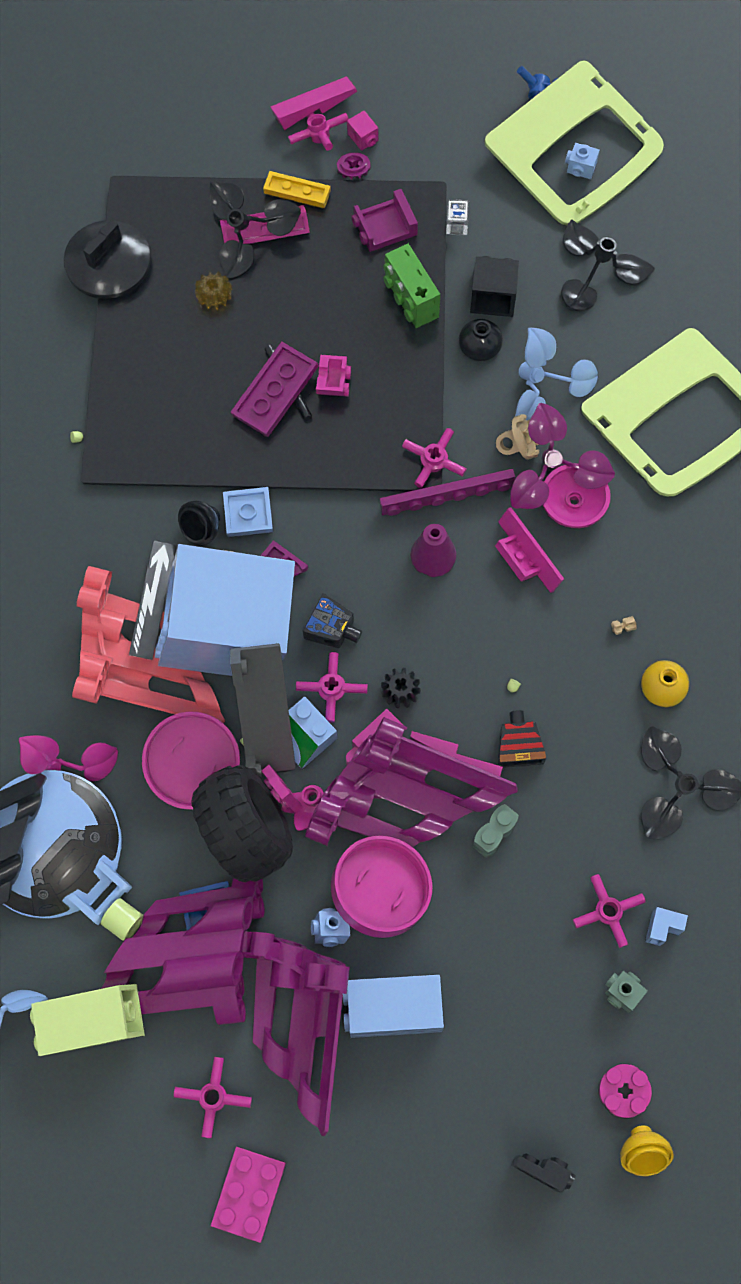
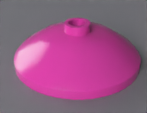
M567 465L560 466L553 470L544 481L549 487L548 499L543 504L546 513L558 524L569 528H584L595 524L605 515L610 504L608 484L596 489L583 488L574 480V474L577 469ZM576 500L578 504L574 505L570 501Z

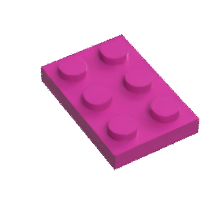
M236 1147L211 1226L261 1243L286 1163Z

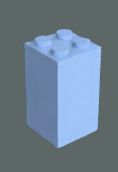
M440 975L348 980L347 994H343L344 1006L349 1008V1013L344 1014L345 1032H350L351 1038L443 1031Z

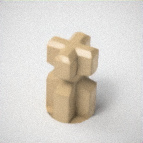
M633 616L623 618L622 623L618 620L611 623L612 631L616 635L621 634L622 629H625L627 632L637 629Z

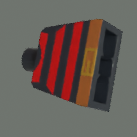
M522 710L511 711L509 713L510 724H503L501 727L498 766L506 768L543 765L546 760V754L536 722H525L524 711Z

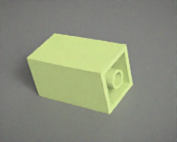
M137 984L118 985L31 1004L30 1019L35 1028L34 1046L38 1051V1056L145 1036Z

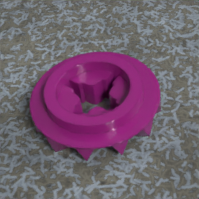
M348 153L338 160L337 169L343 178L350 177L352 180L354 177L360 179L362 175L368 174V170H371L369 158L361 153Z

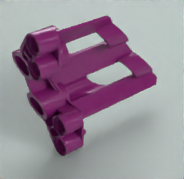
M233 878L232 887L156 900L143 915L142 924L132 938H126L104 972L107 976L101 989L128 985L134 969L163 966L162 975L154 988L138 991L141 1014L213 1006L218 1025L244 1022L246 1009L242 1000L245 986L242 976L243 953L241 952L244 930L249 928L252 919L263 918L265 914L264 902L261 897L263 879L256 882L251 880L241 882ZM207 910L206 914L189 930L159 934L171 914Z

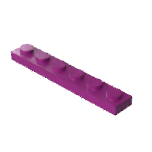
M513 469L383 497L380 498V510L382 515L388 514L393 516L409 509L416 511L427 505L438 506L445 501H461L472 495L483 496L490 491H505L512 487L515 481V474Z

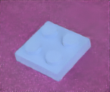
M268 487L223 492L227 537L273 532Z

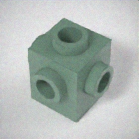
M622 971L619 975L614 973L605 984L609 987L605 992L608 996V1002L617 1009L622 1007L628 1013L633 1011L648 990L639 984L641 980L631 972L626 973L625 971ZM621 987L625 988L627 993H624Z

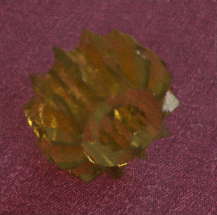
M209 271L207 277L201 274V280L196 281L195 295L201 305L206 304L208 309L212 305L217 310L219 304L226 306V300H231L232 285L226 276L221 277L219 271L215 275Z

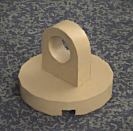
M525 414L514 417L512 429L498 436L496 447L502 454L510 455L520 452L527 460L538 456L539 449L536 450V445L539 444L531 440L528 434L530 419L526 420L527 416ZM505 437L512 440V448L509 449L504 446L503 439Z

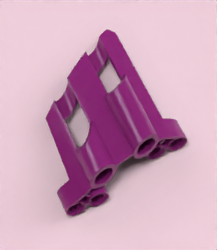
M383 717L376 732L373 735H369L363 741L351 761L340 775L334 778L321 796L308 825L305 837L328 846L331 834L338 826L368 837H393L414 847L420 842H425L439 836L449 829L457 819L473 811L482 812L499 804L507 796L517 793V784L402 736L405 729L407 730L406 726ZM436 770L480 789L473 795L462 799L426 784L425 777L428 772ZM380 798L425 815V818L413 827L401 829L369 816L367 813L373 799Z
M244 931L241 946L243 958L257 959L253 1043L262 1051V1058L269 1069L279 1077L291 1082L298 1092L297 1105L300 1112L310 1123L318 1127L321 1136L325 1137L329 1129L343 994H347L350 967H346V964L339 960L315 953L300 943L277 938L275 934ZM277 987L294 989L288 1049L280 1046L271 1037ZM321 1036L325 1037L320 1091L319 1095H317L310 1089L315 1038Z

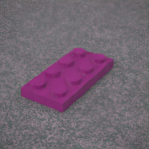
M281 341L232 409V416L269 437L319 367L318 362Z

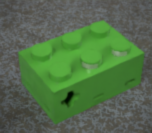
M409 243L386 253L385 264H383L385 270L383 279L387 288L393 290L397 304L402 305L404 308V314L408 322L412 321L415 328H418L439 318L440 293Z

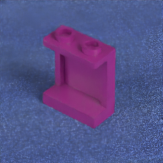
M402 189L393 191V199L363 210H360L358 205L354 206V215H351L354 227H358L360 230L359 235L362 244H366L370 252L416 236L418 232V222Z

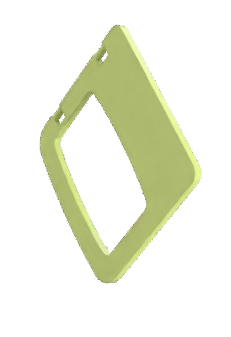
M580 61L488 133L484 141L488 150L553 218L563 225H568L571 219L576 223L581 222L616 197L649 168L661 155L664 146L663 139L654 128L650 127L643 120V117L587 61ZM596 78L603 86L598 88L592 80ZM603 108H608L643 143V148L605 183L576 203L567 205L532 169V165L566 133ZM639 123L646 130L644 134L636 127Z
M688 328L591 396L581 407V412L586 419L601 432L602 436L647 481L649 486L658 494L666 497L676 496L692 487L741 452L740 428L699 460L673 475H666L630 437V434L655 412L683 392L711 376L718 377L741 400V373L694 328ZM602 418L610 425L606 429L598 422ZM649 466L656 474L650 477L644 468Z

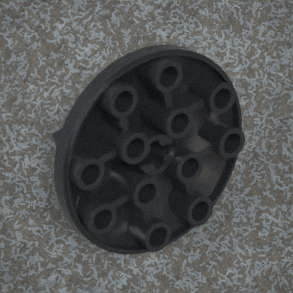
M115 220L98 221L83 227L70 239L64 252V268L70 282L79 291L94 298L108 299L131 293L145 279L151 264L150 249L145 237L133 226Z

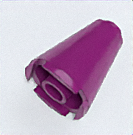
M439 524L428 525L411 548L413 566L418 572H422L429 577L443 576L452 569L456 561L455 546L445 528Z

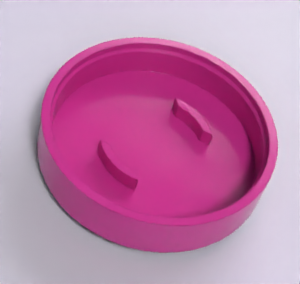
M182 712L164 719L148 736L142 753L143 773L151 790L162 801L181 809H193L191 804L193 792L199 787V783L227 766L235 767L240 765V751L232 732L217 718L201 712Z
M371 836L355 842L343 853L333 871L331 894L338 913L352 928L372 937H393L412 928L427 910L432 896V878L424 859L409 844L393 837Z

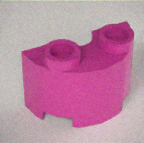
M320 355L316 394L348 397L349 383H346V379L351 378V366H347V356Z

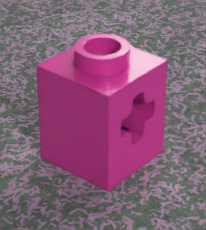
M365 111L347 120V134L361 151L367 147H372L379 141L378 126Z

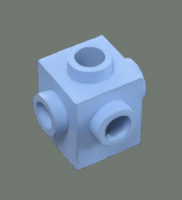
M575 143L573 151L569 150L566 156L565 163L568 164L567 173L591 179L600 150L588 145Z
M326 908L319 911L314 920L311 921V934L315 935V944L333 947L338 944H344L350 937V925L343 920L338 911L333 908Z

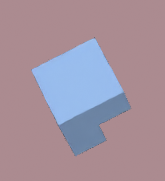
M656 907L651 914L645 942L661 946L666 942L667 933L680 935L685 931L688 915Z

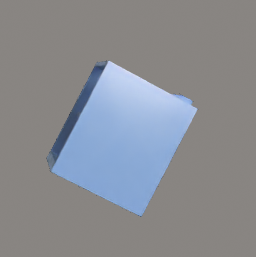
M178 544L168 577L163 626L155 649V658H159L158 666L232 676L230 649L276 643L280 644L283 660L287 653L295 561Z

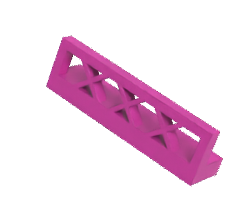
M304 205L298 206L301 210L298 221L293 230L284 236H276L269 232L267 222L249 221L248 227L240 231L243 244L310 233ZM264 212L250 215L252 217L266 218ZM220 220L224 243L229 240L239 242L238 236L234 232L235 228L229 225L227 220Z

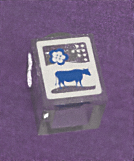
M454 199L447 201L446 234L467 235L469 200Z

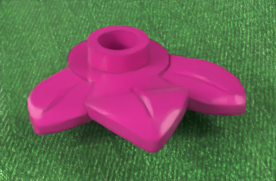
M309 785L302 792L293 793L303 806L296 813L290 807L285 809L282 805L281 810L283 812L294 814V824L297 831L308 828L314 810L324 794L319 786ZM311 795H317L314 801H309Z

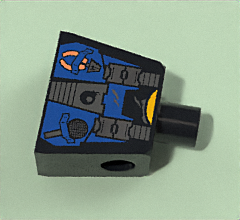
M322 593L303 629V637L309 641L340 648L345 638L357 643L361 637L362 630L352 626L354 614L350 610Z

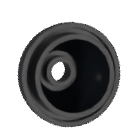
M475 319L468 322L462 328L459 335L461 351L473 360H489L495 357L502 347L503 338L499 327L486 319Z
M197 500L183 504L178 512V523L183 535L190 542L199 546L207 545L215 539L219 530V511L215 507Z

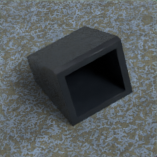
M476 256L470 313L513 317L517 294L519 260Z

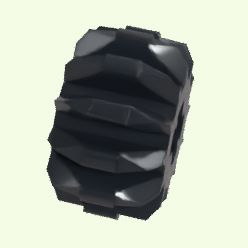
M394 668L392 670L393 676L385 674L386 681L381 682V688L385 689L382 691V697H388L387 704L389 705L395 701L397 709L400 708V703H404V706L408 708L410 705L409 700L416 702V695L421 693V688L417 687L420 684V679H414L415 673L413 671L407 675L406 668H402L401 673H398ZM401 685H404L405 690L401 689V691H398L397 686L401 687Z

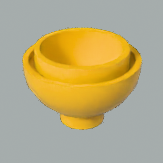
M662 660L651 664L645 670L641 679V688L645 697L651 703L660 707H672L679 704L686 697L689 690V679L687 673L679 664ZM670 676L672 682H666L663 677Z
M648 1126L635 1127L620 1152L622 1167L626 1171L638 1176H651L662 1172L671 1164L674 1157L670 1143L660 1134L652 1132Z

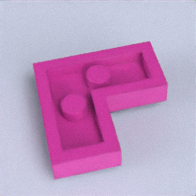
M270 765L262 770L267 777L263 781L269 787L276 800L285 809L290 807L295 813L299 811L303 806Z

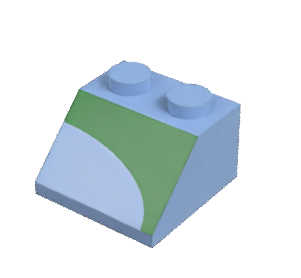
M303 697L288 710L295 763L301 769L338 739L337 730L306 697Z

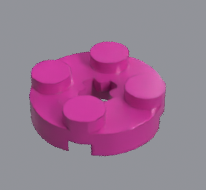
M628 1064L617 1065L609 1069L600 1080V1100L605 1108L614 1116L620 1118L635 1117L644 1112L650 1103L652 1090L648 1077L635 1066ZM623 1083L628 1084V1088L632 1089V1094H629L627 1099L623 1098L622 1093H618V1088H622Z

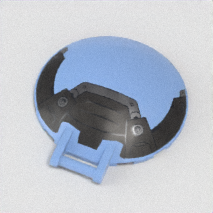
M44 770L42 774L47 779L43 785L41 806L35 819L27 825L21 844L23 849L22 867L16 882L12 885L10 900L3 905L19 914L34 918H57L81 910L95 924L99 925L108 908L125 892L128 893L132 889V886L116 872L120 851L122 850V834L116 812L103 792L88 780L65 771ZM28 773L6 784L0 791L36 774ZM18 803L0 810V828L14 822ZM114 882L117 887L94 910L91 905Z

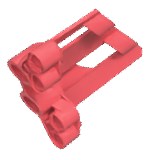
M88 566L76 605L82 608L80 672L74 685L72 698L97 704L101 695L171 714L201 712L211 715L224 723L225 719L221 714L216 696L209 683L205 682L201 672L158 666L159 658H155V649L152 660L129 655L131 641L121 634L124 620L136 622L140 604L108 593L112 572ZM162 611V616H161V621H160V626H159L160 629H162V626H163V619H164V612H163V611ZM154 676L189 685L195 702L150 691V678Z

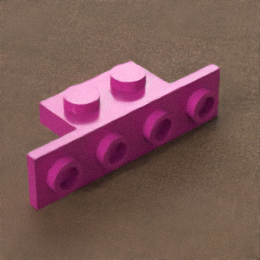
M511 507L508 508L498 523L509 537L499 540L495 547L521 582L538 575L549 592H554L564 580L563 576Z

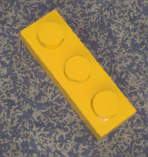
M269 171L263 191L264 194L325 208L331 187Z

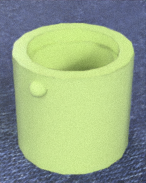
M119 898L105 912L100 924L124 941L126 938H131L139 929L143 921V914Z

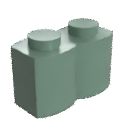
M506 804L498 807L492 814L490 822L482 826L477 832L473 848L485 858L492 856L498 850L502 839L508 837L514 830L519 815Z

